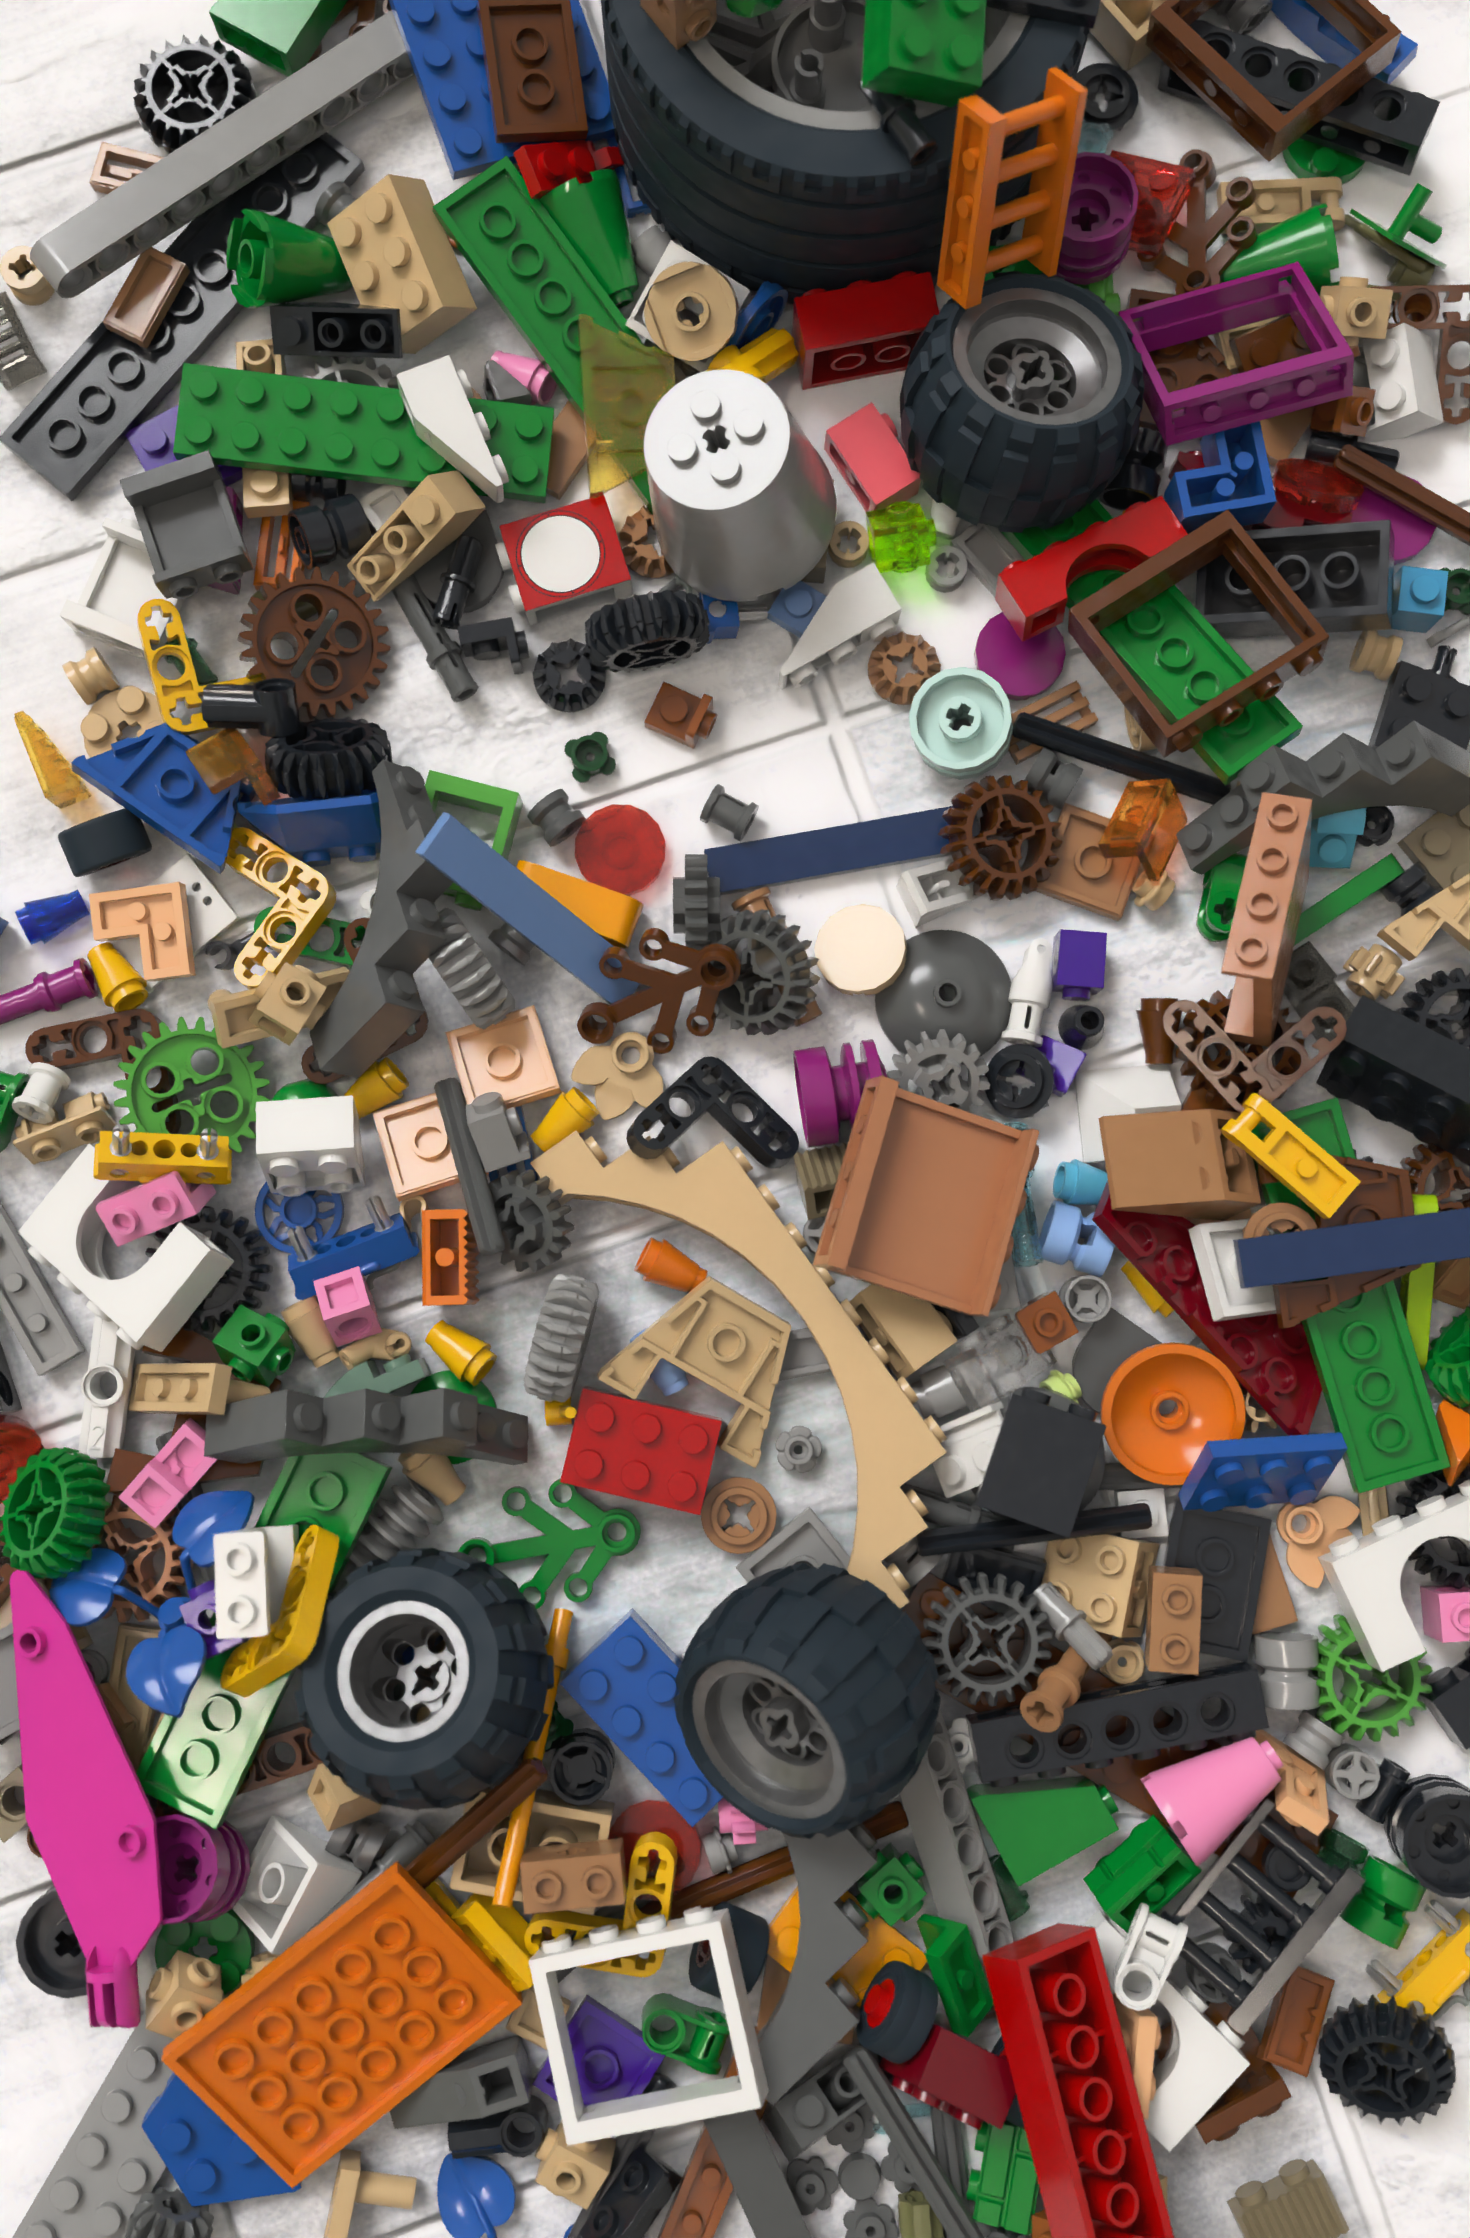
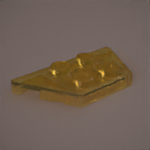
M579 314L578 335L589 498H597L647 471L644 456L645 430L657 403L675 386L674 357L654 346L646 347L637 338L622 331H619V334L595 324L593 323L594 318L586 314Z

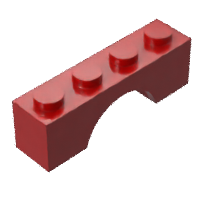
M1162 495L1146 503L1143 501L1137 502L1127 508L1123 514L1107 522L1098 521L1093 523L1082 534L1065 542L1056 541L1046 547L1042 553L1026 561L1018 560L1009 564L998 574L995 601L1021 641L1024 642L1063 623L1068 598L1067 589L1079 577L1089 572L1107 569L1127 573L1188 535V533Z

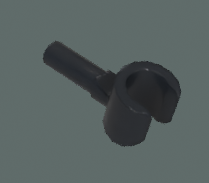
M255 932L231 944L222 941L211 943L206 948L205 953L207 955H215L221 949H225L227 952L226 960L214 968L220 970L233 969L238 955Z

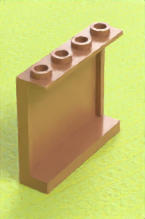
M1262 792L1221 969V974L1236 976L1224 1032L1232 1041L1269 1047L1273 1042L1309 879L1312 799Z
M884 1076L866 1080L813 1265L962 1314L988 1317L990 1310L996 1306L1000 1297L1001 1284L998 1280L1002 1266L1008 1261L1013 1250L1014 1238L1011 1236L1015 1219L1022 1213L1026 1203L1027 1194L1024 1186L1028 1172L1034 1168L1038 1160L1039 1146L1036 1143L1040 1131L1036 1129L1021 1131L898 1088L899 1081Z

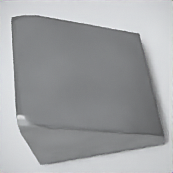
M494 360L486 361L483 389L487 400L531 405L532 395L523 384Z

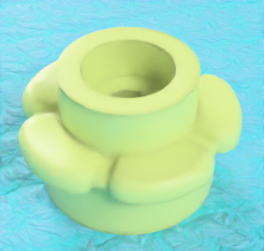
M1052 1370L1048 1378L1039 1384L1040 1388L1060 1392L1079 1404L1077 1399L1081 1398L1082 1391L1078 1382L1071 1374H1062L1058 1370Z

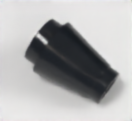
M1074 1005L1068 1008L1061 1015L1058 1023L1059 1035L1063 1042L1079 1050H1087L1097 1045L1104 1033L1103 1013L1098 1008L1087 1005ZM1081 1016L1085 1020L1089 1019L1093 1028L1090 1030L1084 1028L1081 1024Z

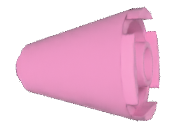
M1253 1737L1150 1772L1140 1780L1195 1865L1198 1866L1213 1854L1281 1781L1277 1770L1284 1765L1267 1740L1258 1744Z

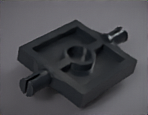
M1445 645L1439 646L1432 669H1423L1402 660L1396 664L1390 676L1368 746L1376 749L1412 721H1416L1467 750L1470 741V686L1460 683L1450 676L1455 656L1458 653L1455 648L1450 649V646Z

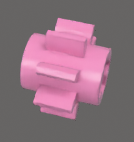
M724 1797L718 1802L720 1834L733 1833V1845L756 1844V1831L768 1830L765 1826L748 1818L726 1801Z

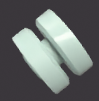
M967 667L942 670L924 682L913 698L909 713L911 737L916 749L925 764L942 776L959 780L980 777L995 768L1009 750L1013 731L1009 699L1001 685L983 671ZM960 719H966L971 723L970 727L962 725L958 731L954 730V724Z

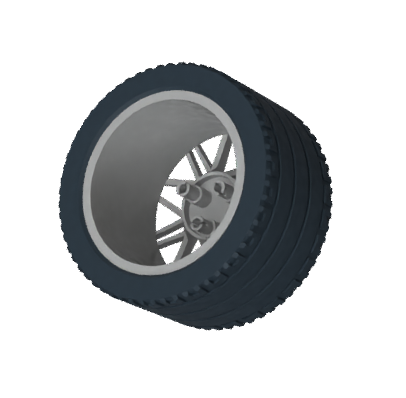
M601 0L609 95L616 143H619V152L622 161L628 169V177L632 185L637 186L638 197L643 204L649 206L651 216L655 222L665 226V231H668L672 240L677 239L683 245V248L750 291L753 289L758 292L761 285L766 281L772 284L778 283L787 290L788 300L786 304L794 305V298L801 297L805 292L813 289L832 291L846 288L851 283L859 280H869L872 283L892 279L895 275L906 271H913L917 274L931 272L935 289L941 253L958 104L954 107L912 99L916 105L915 114L931 138H934L936 141L937 149L926 162L915 167L911 166L891 133H884L880 128V117L860 89L863 67L866 0H837L836 2L835 0H806L793 12L777 21L774 20L771 11L756 16L760 28L717 14V22L714 23L710 31L758 48L754 53L730 45L709 34L698 41L691 40L679 50H676L640 6V0ZM986 7L984 43L987 50L983 51L982 86L969 96L976 94L1001 114L1043 100L1048 69L1057 67L1076 80L1090 28ZM759 86H773L775 93H770ZM1039 125L1005 136L1001 160L1036 148ZM1032 172L998 184L995 206L1028 195ZM1015 222L993 229L989 247L996 246L997 240H1004L1010 234L1011 227Z

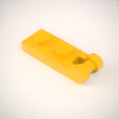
M1252 1093L1243 1103L1245 1110L1236 1120L1230 1118L1221 1129L1222 1134L1233 1144L1248 1153L1323 1219L1331 1218L1361 1181L1267 1100L1256 1093ZM1259 1122H1263L1271 1129L1262 1141L1251 1132Z

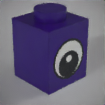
M1060 929L1053 939L1052 992H1062V999L1089 1001L1090 995H1096L1104 988L1107 933Z

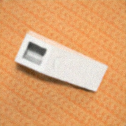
M448 355L396 374L399 394L417 436L495 502H503V484L509 482L508 475L500 455L491 456L485 441L490 440L491 436L482 412L474 414L468 399L473 397V392L463 369L456 371Z
M874 562L834 584L780 669L778 685L781 690L791 684L795 688L807 684L818 675L817 669L831 661L834 665H839L857 653V646L870 639L874 643L879 642L897 629L896 624L899 622L902 608Z

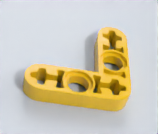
M152 599L145 602L140 607L137 616V628L163 723H166L172 730L181 732L183 735L221 729L208 728L206 721H203L202 712L191 715L190 724L182 725L180 718L171 717L170 713L176 710V705L179 701H184L186 708L201 707L202 701L199 696H203V689L207 685L199 686L183 624L177 608L171 602L164 599ZM152 611H160L163 618H171L172 622L166 624L165 629L167 641L169 643L177 639L179 646L164 645L154 651L151 649L150 644L159 645L160 642L156 627L147 626L145 623L151 620ZM166 655L176 656L183 662L185 672L176 680H168L160 675L157 669L158 661ZM247 677L213 684L254 685L256 682L261 681L262 678L247 679Z
M237 827L232 831L226 863L235 872L279 899L238 955L234 964L236 978L247 989H253L259 986L268 970L277 975L285 962L293 965L336 903V891L331 883L318 871L254 831L245 827ZM240 845L245 848L249 847L258 856L256 863L243 854H237L235 852ZM276 863H287L288 872L286 877L277 883L268 882L267 873L269 869ZM299 882L312 891L318 890L321 893L320 897L317 900L307 899L297 889ZM285 922H294L296 924L294 937L285 943L276 942L275 932L277 928ZM267 945L279 954L277 958L264 950ZM255 964L266 969L262 976L251 972V968Z
M314 1524L301 1536L294 1552L278 1620L270 1625V1633L268 1635L252 1637L232 1652L221 1674L220 1683L223 1689L244 1698L249 1697L301 1664L311 1653L318 1636L339 1547L338 1535Z
M649 1832L642 1835L637 1841L630 1861L624 1920L565 1910L535 1913L524 1935L525 1947L528 1952L533 1956L542 1947L544 1934L541 1931L543 1927L552 1928L551 1933L555 1937L554 1939L559 1935L569 1934L570 1930H575L574 1940L582 1939L589 1931L605 1925L616 1924L619 1931L635 1928L638 1920L653 1916L644 1914L638 1909L636 1898L642 1894H651L657 1897L662 1904V1909L654 1915H665L666 1921H669L677 1864V1847L673 1840L666 1834ZM650 1849L659 1851L658 1856L661 1859L656 1872V1879L647 1878L650 1859L647 1855ZM666 1948L650 1951L648 1958H641L639 1954L577 1967L635 1977H648L655 1974L661 1968Z

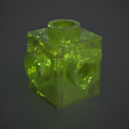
M899 501L888 505L885 509L865 512L869 536V556L880 573L889 571L908 573L916 570L919 566L931 564L930 547L937 544L936 529L933 518L926 519L919 503L912 504L911 502Z

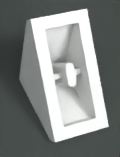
M953 858L909 869L900 875L896 889L915 928L980 897L973 895V882L964 887L958 885L962 875L959 869L954 872L946 871L948 865L954 861Z

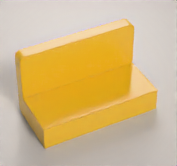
M471 1893L451 1916L452 1920L512 1982L511 1985L517 1992L529 1989L533 1985L528 1961L532 1955L528 1952L524 1942V1935L529 1925L528 1922L513 1906L512 1908L492 1905L493 1896Z

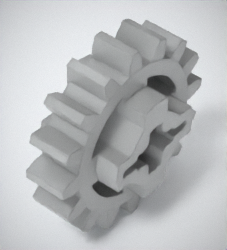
M940 1029L937 1038L930 1040L928 1034L923 1031L920 1032V1044L915 1046L912 1042L906 1040L904 1045L907 1054L905 1056L899 1054L892 1056L893 1063L898 1070L888 1071L887 1078L899 1081L898 1088L909 1091L908 1082L911 1079L917 1086L916 1094L969 1113H971L969 1107L972 1104L976 1106L984 1105L985 1102L978 1090L990 1089V1083L987 1077L983 1075L989 1069L984 1058L978 1059L981 1053L975 1043L966 1047L967 1042L963 1034L958 1033L950 1041L945 1029ZM961 1062L967 1066V1081L963 1080L962 1076L959 1075L962 1070Z

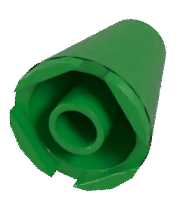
M601 169L590 172L593 178L592 182L579 184L577 177L552 189L539 200L616 307L621 309L635 300L633 293L639 289V282L620 181L614 170Z
M1327 204L1315 205L1258 233L1255 243L1251 247L1242 250L1220 275L1221 282L1299 262L1319 296L1321 286H1339L1340 281L1331 283L1330 270L1339 268V260L1331 214L1324 216L1328 207ZM1292 275L1280 278L1279 281L1287 280L1289 284H1292Z
M243 209L241 212L245 216L243 218H234L227 240L226 261L227 270H236L238 285L230 284L233 295L240 305L246 308H261L345 292L352 288L353 285L332 237L254 209Z

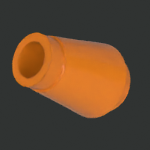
M652 1237L642 1250L634 1271L643 1275V1281L689 1293L706 1278L708 1272L667 1240L662 1239L659 1242Z

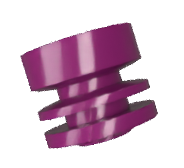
M1082 152L1076 156L1057 273L1054 275L1065 278V281L1072 284L1087 285L1106 279L1119 269L1128 253L1137 211L1139 191L1133 174L1125 165L1105 153Z
M873 1039L860 1042L861 1062L855 1063L850 1042L842 1044L840 1065L838 1066L831 1065L824 1046L793 1051L799 1108L807 1148L837 1144L840 1137V1122L849 1121L852 1130L866 1080L879 1076L887 1077L885 1066L878 1055Z
M175 1814L157 1817L156 1825L163 1909L161 1925L215 1920L231 1910L245 1892L251 1872L250 1852L242 1834L226 1820H224L222 1826L214 1829L189 1815Z

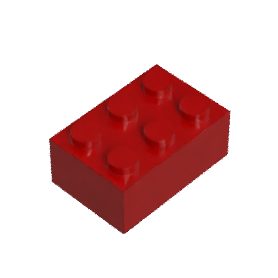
M906 271L895 275L889 280L873 283L869 280H859L851 283L846 288L832 291L813 289L805 292L801 297L794 298L792 337L794 338L796 350L799 353L796 364L802 390L906 370L911 351L920 334L933 315H939L931 272L917 274L913 271Z
M585 1386L582 1388L560 1482L700 1515L722 1418L639 1398L634 1400L626 1395Z

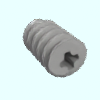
M406 1476L411 1486L408 1491L397 1485L391 1487L397 1499L394 1504L383 1498L377 1501L383 1515L378 1517L372 1513L367 1520L369 1528L366 1531H362L349 1558V1561L354 1566L360 1568L366 1563L379 1558L386 1561L391 1560V1557L397 1556V1552H400L399 1548L402 1550L414 1549L416 1542L412 1534L424 1539L430 1534L426 1521L434 1525H439L444 1521L437 1502L425 1488Z

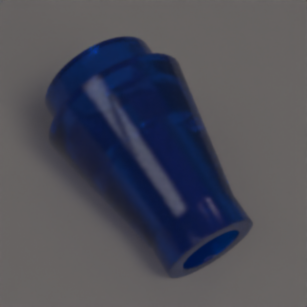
M78 889L66 894L24 902L25 907L15 911L18 921L31 945L43 941L45 945L81 918L90 915Z

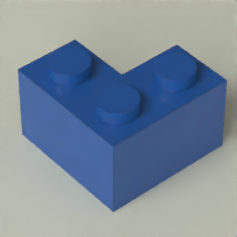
M1260 421L1203 436L1200 441L1204 468L1175 472L1164 492V499L1188 534L1227 509L1241 526L1263 523L1277 501Z

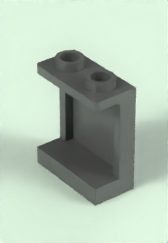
M209 450L119 480L124 496L133 507L155 572L152 575L154 583L166 599L171 597L175 599L187 598L196 594L200 587L215 582L219 584L232 583L239 580L243 573L254 570L220 468Z

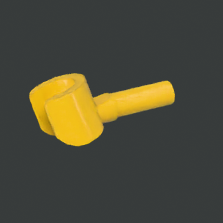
M571 1397L564 1403L554 1400L552 1402L545 1401L546 1426L573 1425L572 1418L576 1416V1409L571 1407Z

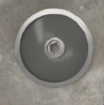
M928 931L906 940L907 952L903 971L892 985L875 994L876 1014L885 1036L897 1050L906 1055L907 1050L904 1045L906 1040H909L916 1046L921 1043L920 1032L925 1031L930 1040L937 1038L940 1029H945L950 1041L958 1033H961L967 1042L966 1047L975 1043L981 1053L979 1057H981L998 1042L1002 1031L1006 1030L1009 1023L1012 1004L1008 1001L1011 981L1003 962L984 942L959 931ZM943 986L951 987L955 991V999L950 1002L942 1000L939 996V989Z

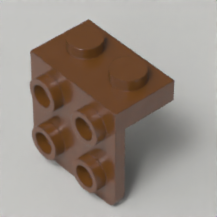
M1206 2001L1209 2007L1204 2014L1216 2026L1222 2020L1227 2023L1228 2014L1232 2007L1226 2002L1213 2003ZM1171 2021L1160 2026L1161 2041L1159 2048L1155 2050L1160 2061L1165 2057L1171 2042ZM1252 2027L1248 2029L1244 2036H1241L1232 2028L1245 2042L1240 2049L1250 2065L1195 2124L1205 2144L1213 2140L1223 2141L1237 2133L1240 2125L1256 2116L1266 2117L1280 2109L1283 2101L1292 2097L1284 2080L1270 2062L1257 2057L1260 2042Z

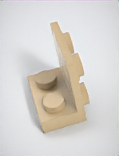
M1111 1534L1048 1541L1044 1557L1047 1565L1041 1585L1051 1582L1071 1606L1077 1611L1083 1610L1087 1614L1085 1621L1095 1631L1120 1638L1142 1637L1147 1612L1149 1565H1156L1160 1543L1144 1539L1123 1538Z

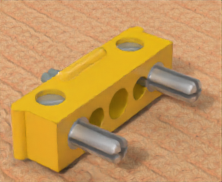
M118 1124L112 1131H100V1142L95 1145L93 1178L98 1180L139 1181L140 1183H147L169 1172L177 1171L185 1184H230L232 1177V1150L229 1149V1136H218L217 1131L212 1128L211 1135H207L208 1128L204 1129L201 1135L130 1132L129 1127L124 1124L123 1132H120V1124Z
M1432 1899L1429 1901L1430 1904L1449 1923L1447 1924L1426 1904L1424 1908L1425 1913L1442 1930L1396 1977L1377 1959L1370 1961L1390 1983L1369 1964L1366 1966V1972L1383 1988L1377 1995L1381 2003H1387L1392 1996H1394L1397 2006L1403 2008L1413 2002L1418 2016L1431 2013L1433 2021H1437L1455 2003H1461L1466 2007L1470 2002V1913L1462 1908L1453 1916L1436 1899ZM1464 1983L1463 1993L1465 1997L1459 1995L1451 1996Z

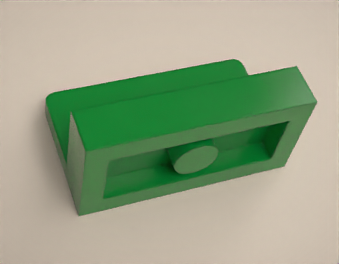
M923 1913L917 1920V1924L927 1949L924 1954L934 1982L937 1985L952 2032L969 2037L994 2005L971 1934L966 1924Z

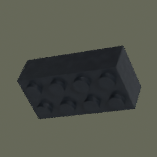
M1390 520L1245 530L1327 633L1392 629L1395 537ZM1223 554L1197 570L1195 608L1223 638L1286 635Z
M1362 995L1346 1022L1345 1038L1330 1052L1316 1084L1326 1088L1331 1095L1339 1099L1351 1101L1368 1110L1375 1118L1391 1122L1412 1133L1419 1141L1433 1144L1455 1155L1459 1161L1470 1166V1049Z

